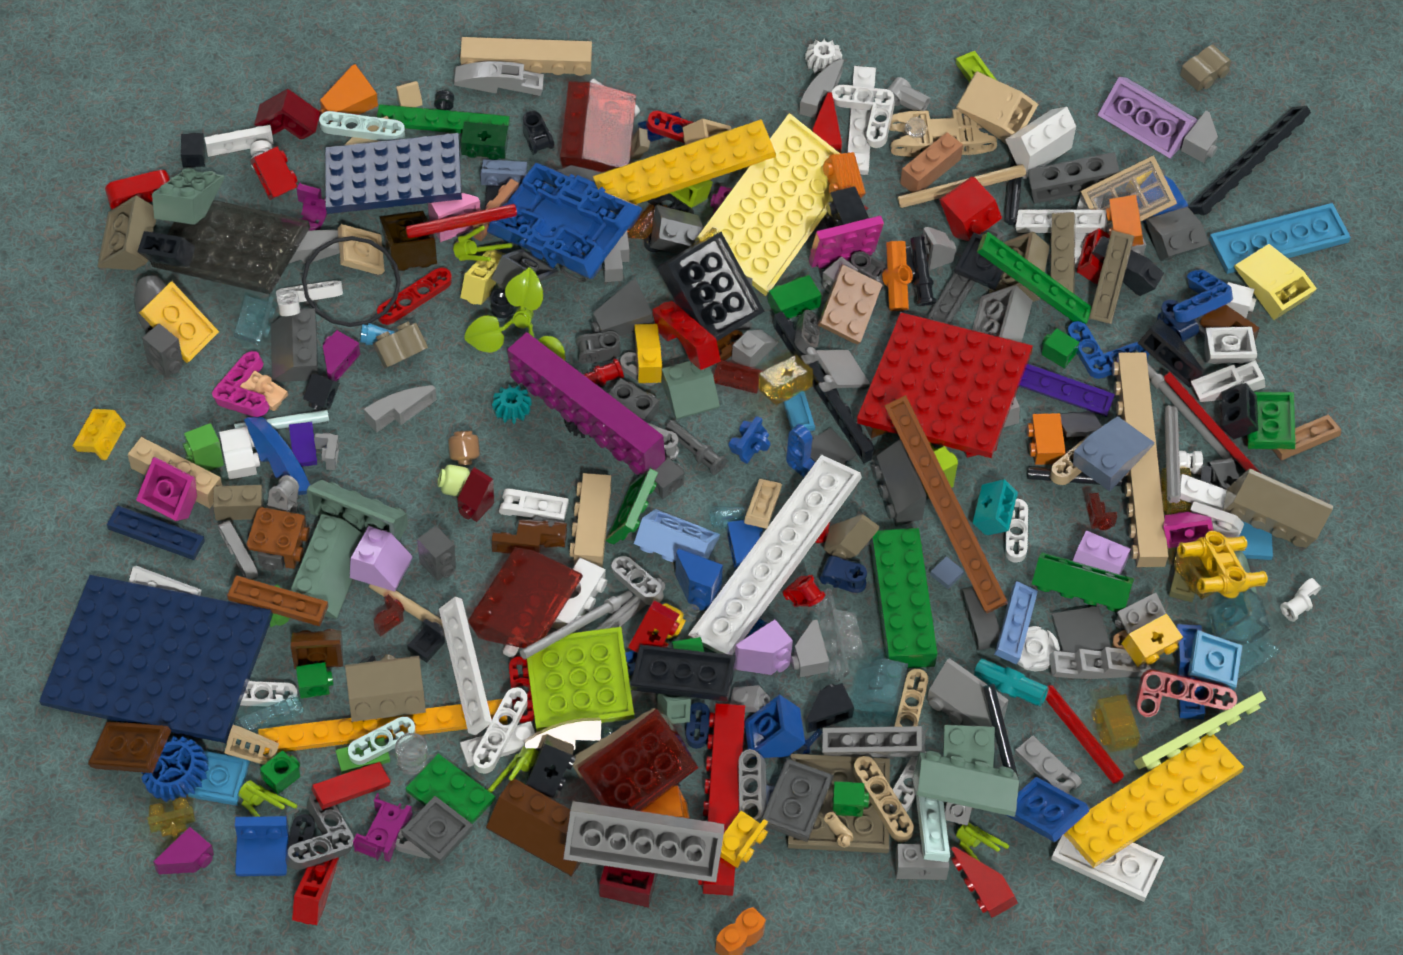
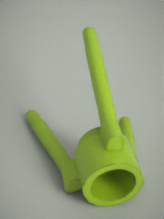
M481 226L464 236H459L453 250L455 256L460 261H490V257L474 256V254L483 251L511 248L513 245L508 243L477 247L474 241L468 239L485 229V226Z
M523 746L520 753L515 755L512 762L493 782L488 791L492 793L513 768L514 770L509 776L511 781L520 770L528 772L532 768L539 751L535 748H525Z
M251 780L247 781L239 791V797L244 800L242 806L248 809L253 817H260L253 808V805L258 806L263 800L280 809L285 808L283 804L294 809L298 807L297 804L266 790Z
M968 822V825L963 824L956 834V837L961 840L959 846L978 861L979 859L970 849V846L976 847L982 842L997 852L1000 851L997 845L1005 849L1009 848L1007 843L986 833L978 826L975 827L970 822Z

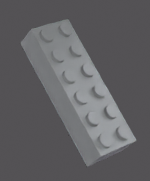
M573 801L564 859L716 882L724 835V824Z

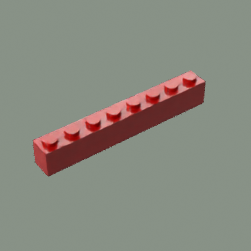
M716 703L715 713L710 712L709 727H714V735L709 734L708 749H713L712 757L707 756L706 771L711 772V779L705 780V794L710 795L709 801H704L703 816H708V822L724 824L725 833L739 814V757L743 751L745 705ZM720 857L716 882L698 881V885H703V894L733 896L735 866Z

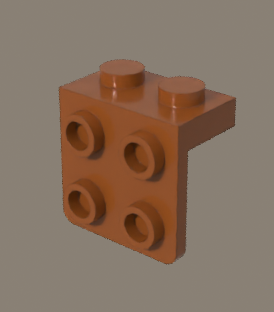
M263 507L259 508L247 541V548L252 551L284 556L285 567L295 569L297 561L301 562L304 549L302 548L303 541L307 542L310 528L306 527L305 515Z

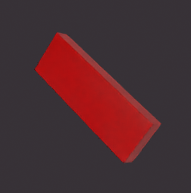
M377 762L312 785L311 790L321 809H325L389 786L391 781L381 763Z

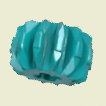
M509 384L507 389L500 387L499 393H494L492 409L497 419L503 417L504 423L512 419V423L515 424L516 418L524 421L525 415H529L532 401L528 397L527 390L521 391L519 385L516 388H512Z

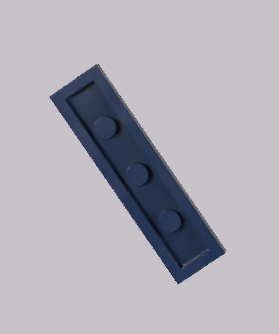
M120 506L116 507L107 523L108 530L195 560L205 542L204 536Z

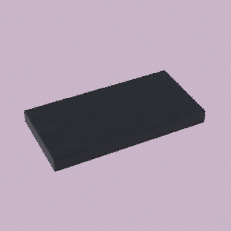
M640 645L630 687L632 691L728 702L737 658L736 655Z

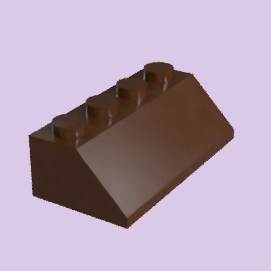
M515 778L510 781L499 796L486 829L571 877L581 864L578 861L564 859L571 810Z

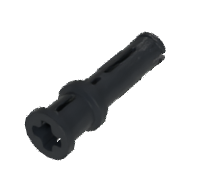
M925 237L910 238L916 277L913 285L917 290L918 297L916 305H933L937 302L933 297L932 285L934 281L930 278Z

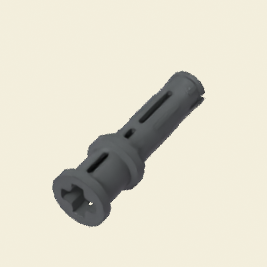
M675 420L667 424L665 430L676 433L678 442L695 455L698 463H703L708 467L712 475L718 474L725 467L727 459L716 454L712 446L702 444Z

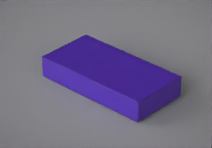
M312 422L289 424L292 452L301 467L318 465Z

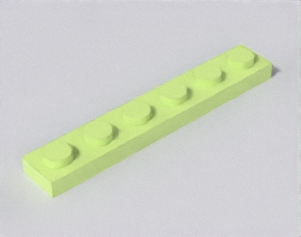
M1262 691L1237 703L1232 709L1219 713L1133 762L1138 769L1147 767L1150 770L1161 764L1160 758L1167 756L1170 759L1181 753L1179 748L1185 744L1192 747L1201 742L1199 737L1206 733L1208 736L1219 732L1221 724L1226 722L1229 726L1241 719L1239 714L1246 711L1249 715L1260 709L1259 703L1266 700Z

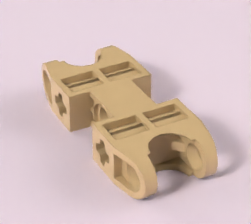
M958 109L952 110L951 118L930 119L929 111H908L892 115L889 129L890 131H900L906 134L901 139L894 140L890 145L893 155L917 157L921 154V148L924 151L946 132L963 144L962 155L994 151L997 148V139L992 135H988V133L981 132L979 128L983 127Z

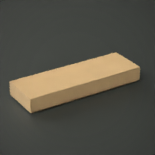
M759 479L745 516V524L768 528L781 492V483Z

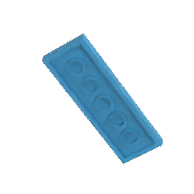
M1333 203L1213 233L1210 234L1209 240L1226 274L1237 272L1234 265L1268 244L1285 257L1291 258L1349 243L1351 237Z

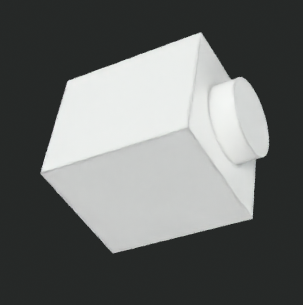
M1228 282L1227 284L1232 287L1233 300L1226 305L1246 318L1248 311L1253 312L1256 302V299L1252 298L1254 289Z

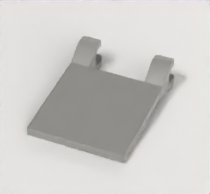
M808 347L806 349L808 355L801 356L805 364L819 361L827 375L824 376L825 382L818 384L823 392L834 388L870 386L868 379L849 350H815L813 347Z

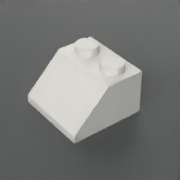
M1252 327L1206 328L1204 350L1207 364H1242L1253 362L1257 358Z

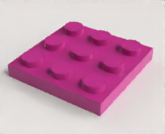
M877 216L817 231L809 257L811 268L817 266L818 268H826L840 257L850 261L852 255L856 252H865L871 256L876 250L884 225L882 217Z

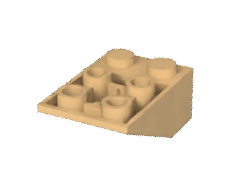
M975 72L956 108L1008 145L1005 139L1027 126L1038 104L1021 91L982 73Z

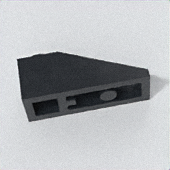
M1105 236L1099 239L1092 251V254L1101 263H1104L1110 240ZM1131 250L1123 283L1136 295L1142 296L1156 289L1164 272L1149 258Z
M1160 318L1138 342L1142 348L1189 388L1192 386L1191 381L1198 379L1204 372L1179 335Z

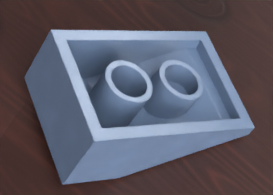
M1117 416L1090 434L1074 451L1073 465L1105 489L1111 491L1153 447L1155 442Z

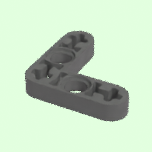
M313 792L307 801V808L322 835L290 846L285 856V861L290 868L295 870H301L344 856L353 847L354 836L336 805L321 809L319 803H315L317 799ZM327 818L333 819L337 825L333 827L328 826L324 820ZM317 845L322 846L326 849V853L319 854L313 847Z

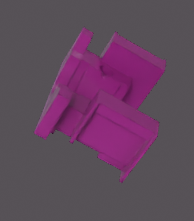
M299 183L297 196L298 201L303 202L301 213L303 218L295 219L283 216L281 220L282 234L285 231L297 233L320 230L327 216L326 196L325 200H323L321 188L318 189Z
M377 793L374 799L375 811L378 813L366 837L356 834L353 846L355 852L358 851L376 858L377 861L383 852L385 861L390 862L396 847L398 834L401 828L406 826L411 820L413 813L411 806L406 805L405 809H402L401 803L396 806L380 800L379 793Z

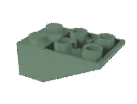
M192 168L183 169L182 172L152 193L154 219L195 225L206 216L224 180V175L215 174L213 171L197 172Z

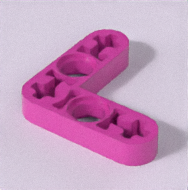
M256 351L244 354L214 388L212 396L217 405L252 417H260L268 412L270 406L264 395L240 388V385L246 382L254 371L259 372L263 367L264 363ZM242 376L241 379L234 381L237 377ZM245 398L243 401L236 403L239 399Z

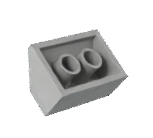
M1017 285L981 296L972 330L1022 343L1033 300Z
M949 658L929 689L927 698L929 704L933 709L937 711L942 710L949 715V719L956 725L993 727L983 691V686L987 684ZM997 692L1004 719L1009 700Z

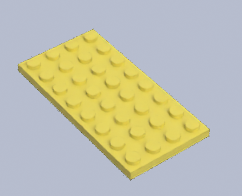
M790 113L770 138L776 152V157L748 167L695 239L697 243H700L722 231L746 278H753L752 286L765 296L776 284L827 213L826 203L829 202L830 183L824 174L823 165L830 155L840 154Z

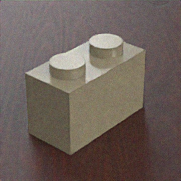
M262 485L214 486L213 508L216 521L255 519L257 510L261 507L264 508Z

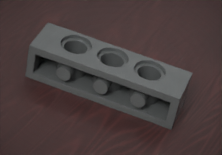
M1112 152L1029 169L1028 176L1033 201L1036 204L1080 195L1082 190L1120 171L1116 154Z

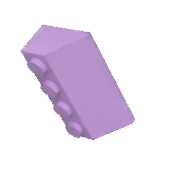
M1119 77L1098 113V116L1170 159L1183 145L1184 138L1198 121L1196 118L1126 77Z

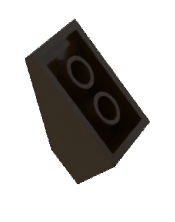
M424 211L379 217L386 250L396 262L398 271H405L413 267L427 268L437 264L434 235L429 234L408 238L406 233L407 226L428 222Z

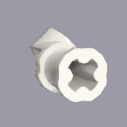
M1313 578L1307 580L1299 588L1292 600L1280 605L1282 614L1289 621H1296L1298 615L1312 609L1313 605L1309 596L1312 594L1316 595L1320 591L1321 586Z

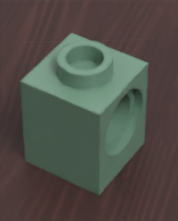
M658 694L657 713L666 724L690 722L691 699L689 697Z

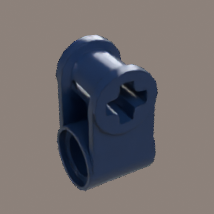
M1166 300L1161 306V312L1158 314L1157 320L1160 318L1179 335L1183 342L1199 333V326L1195 319L1188 322H1177L1174 318L1173 307L1178 302Z
M830 556L824 565L820 582L824 585L826 583L831 584L833 588L860 593L865 590L867 585V570L862 564Z

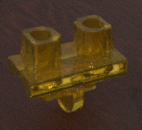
M185 797L172 801L174 811L164 813L163 804L160 803L149 806V817H147L151 833L161 831L162 837L172 835L175 841L178 838L177 833L187 830L186 824L196 822L192 806L189 807Z

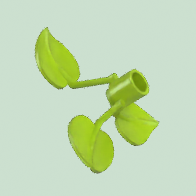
M529 267L513 277L506 286L505 295L508 302L518 307L513 318L502 327H499V321L494 316L485 315L477 318L469 325L465 332L464 339L467 343L483 352H495L504 343V335L501 331L506 330L512 324H515L518 328L527 327L529 334L534 337L533 324L531 323L534 316L533 310L540 307L544 294L541 282L532 268ZM553 336L539 338V342L566 361L564 347L557 338Z

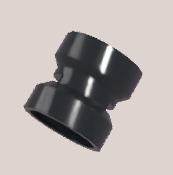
M499 288L494 290L490 297L492 314L502 319L511 316L514 306L508 302L505 289Z

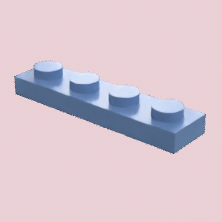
M1018 581L1012 586L994 655L1014 664H1017L1020 660L1037 590Z

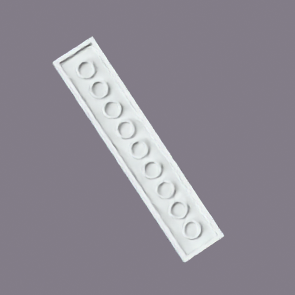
M821 455L688 634L689 638L701 637L704 647L719 654L733 655L736 644L744 640L861 480V473Z

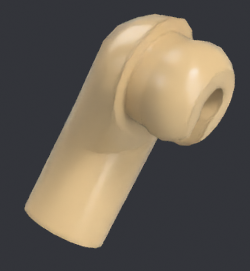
M834 812L827 813L824 816V821L838 837V845L844 848L850 846V842L853 841V833L841 822Z

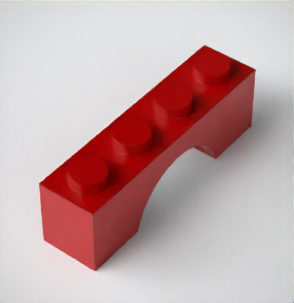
M670 301L652 309L655 324L658 326V333L667 341L677 337L685 348L689 360L698 369L703 370L721 361L716 338L677 304Z

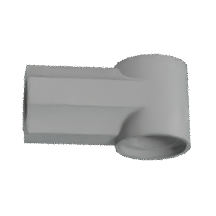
M897 77L887 89L894 94L895 106L901 104L913 111H925L930 103V97L911 88L910 83L901 77Z

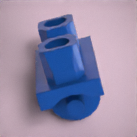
M755 417L753 422L743 421L739 430L743 437L741 439L734 437L729 442L731 452L739 455L741 461L747 464L754 453H758L759 450L767 451L771 446L770 441L767 439L769 434L762 426L763 420L760 417Z

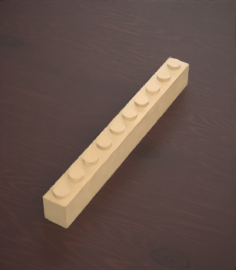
M1118 353L1117 361L1113 362L1112 365L1113 375L1117 376L1114 392L1115 395H1119V401H1117L1116 405L1117 415H1121V419L1155 442L1153 447L1125 475L1127 476L1125 496L1129 497L1130 502L1127 504V517H1131L1132 524L1129 525V537L1134 540V545L1131 546V557L1136 559L1137 567H1165L1168 559V549L1164 531V512L1146 353Z

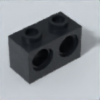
M1244 383L1221 392L1222 402H1220V409L1222 411V419L1220 424L1223 431L1228 432L1233 440L1259 431L1257 395L1249 385Z

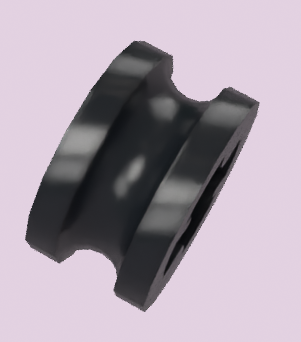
M446 90L436 92L435 108L438 110H451L454 106L453 93Z

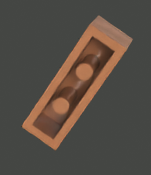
M946 132L902 168L900 184L912 193L926 189L961 160L963 144Z

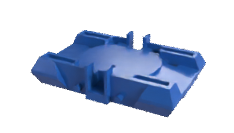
M535 163L522 180L519 188L509 201L503 205L515 204L517 216L491 221L487 232L509 243H514L530 250L532 255L539 260H542L544 257L552 268L559 263L573 272L589 279H594L602 268V262L626 230L631 229L638 220L642 208L619 197L605 193L606 190L603 187H600L598 190L593 181L579 175L575 178L574 175L570 174L568 177L540 163Z

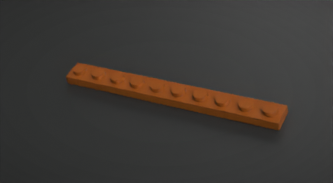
M905 395L885 405L986 614L1008 604L908 398Z

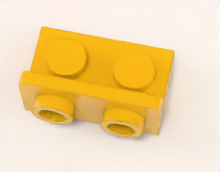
M93 409L72 446L77 452H95L101 460H107L126 423L115 410Z
M740 811L723 835L720 857L736 868L743 861L747 863L755 851L752 849L756 842L761 844L767 836L768 831L765 829L768 821L763 819L759 823L743 811Z

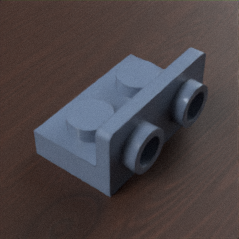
M483 159L481 185L503 186L510 179H513L520 186L522 180L527 175V162Z

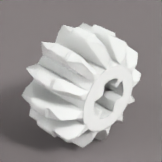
M825 39L822 42L815 40L813 44H809L805 54L808 69L813 68L814 74L818 71L822 72L830 64L838 59H842L839 45H834L833 40L830 42H826Z

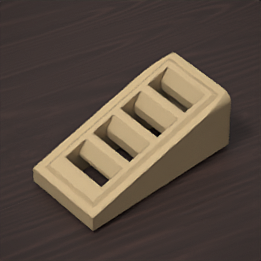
M233 725L224 753L264 765L276 756L279 743L245 728ZM237 739L241 740L240 745L235 744ZM246 742L251 743L249 749L245 748ZM256 745H260L259 753L254 752ZM265 747L270 748L268 758L263 756Z

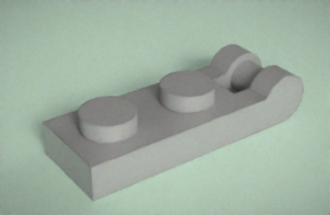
M1031 736L1015 750V754L1043 781L1067 794H1070L1069 790L1077 788L1082 783L1076 773L1071 772L1034 736ZM1063 777L1066 781L1061 783L1058 779Z

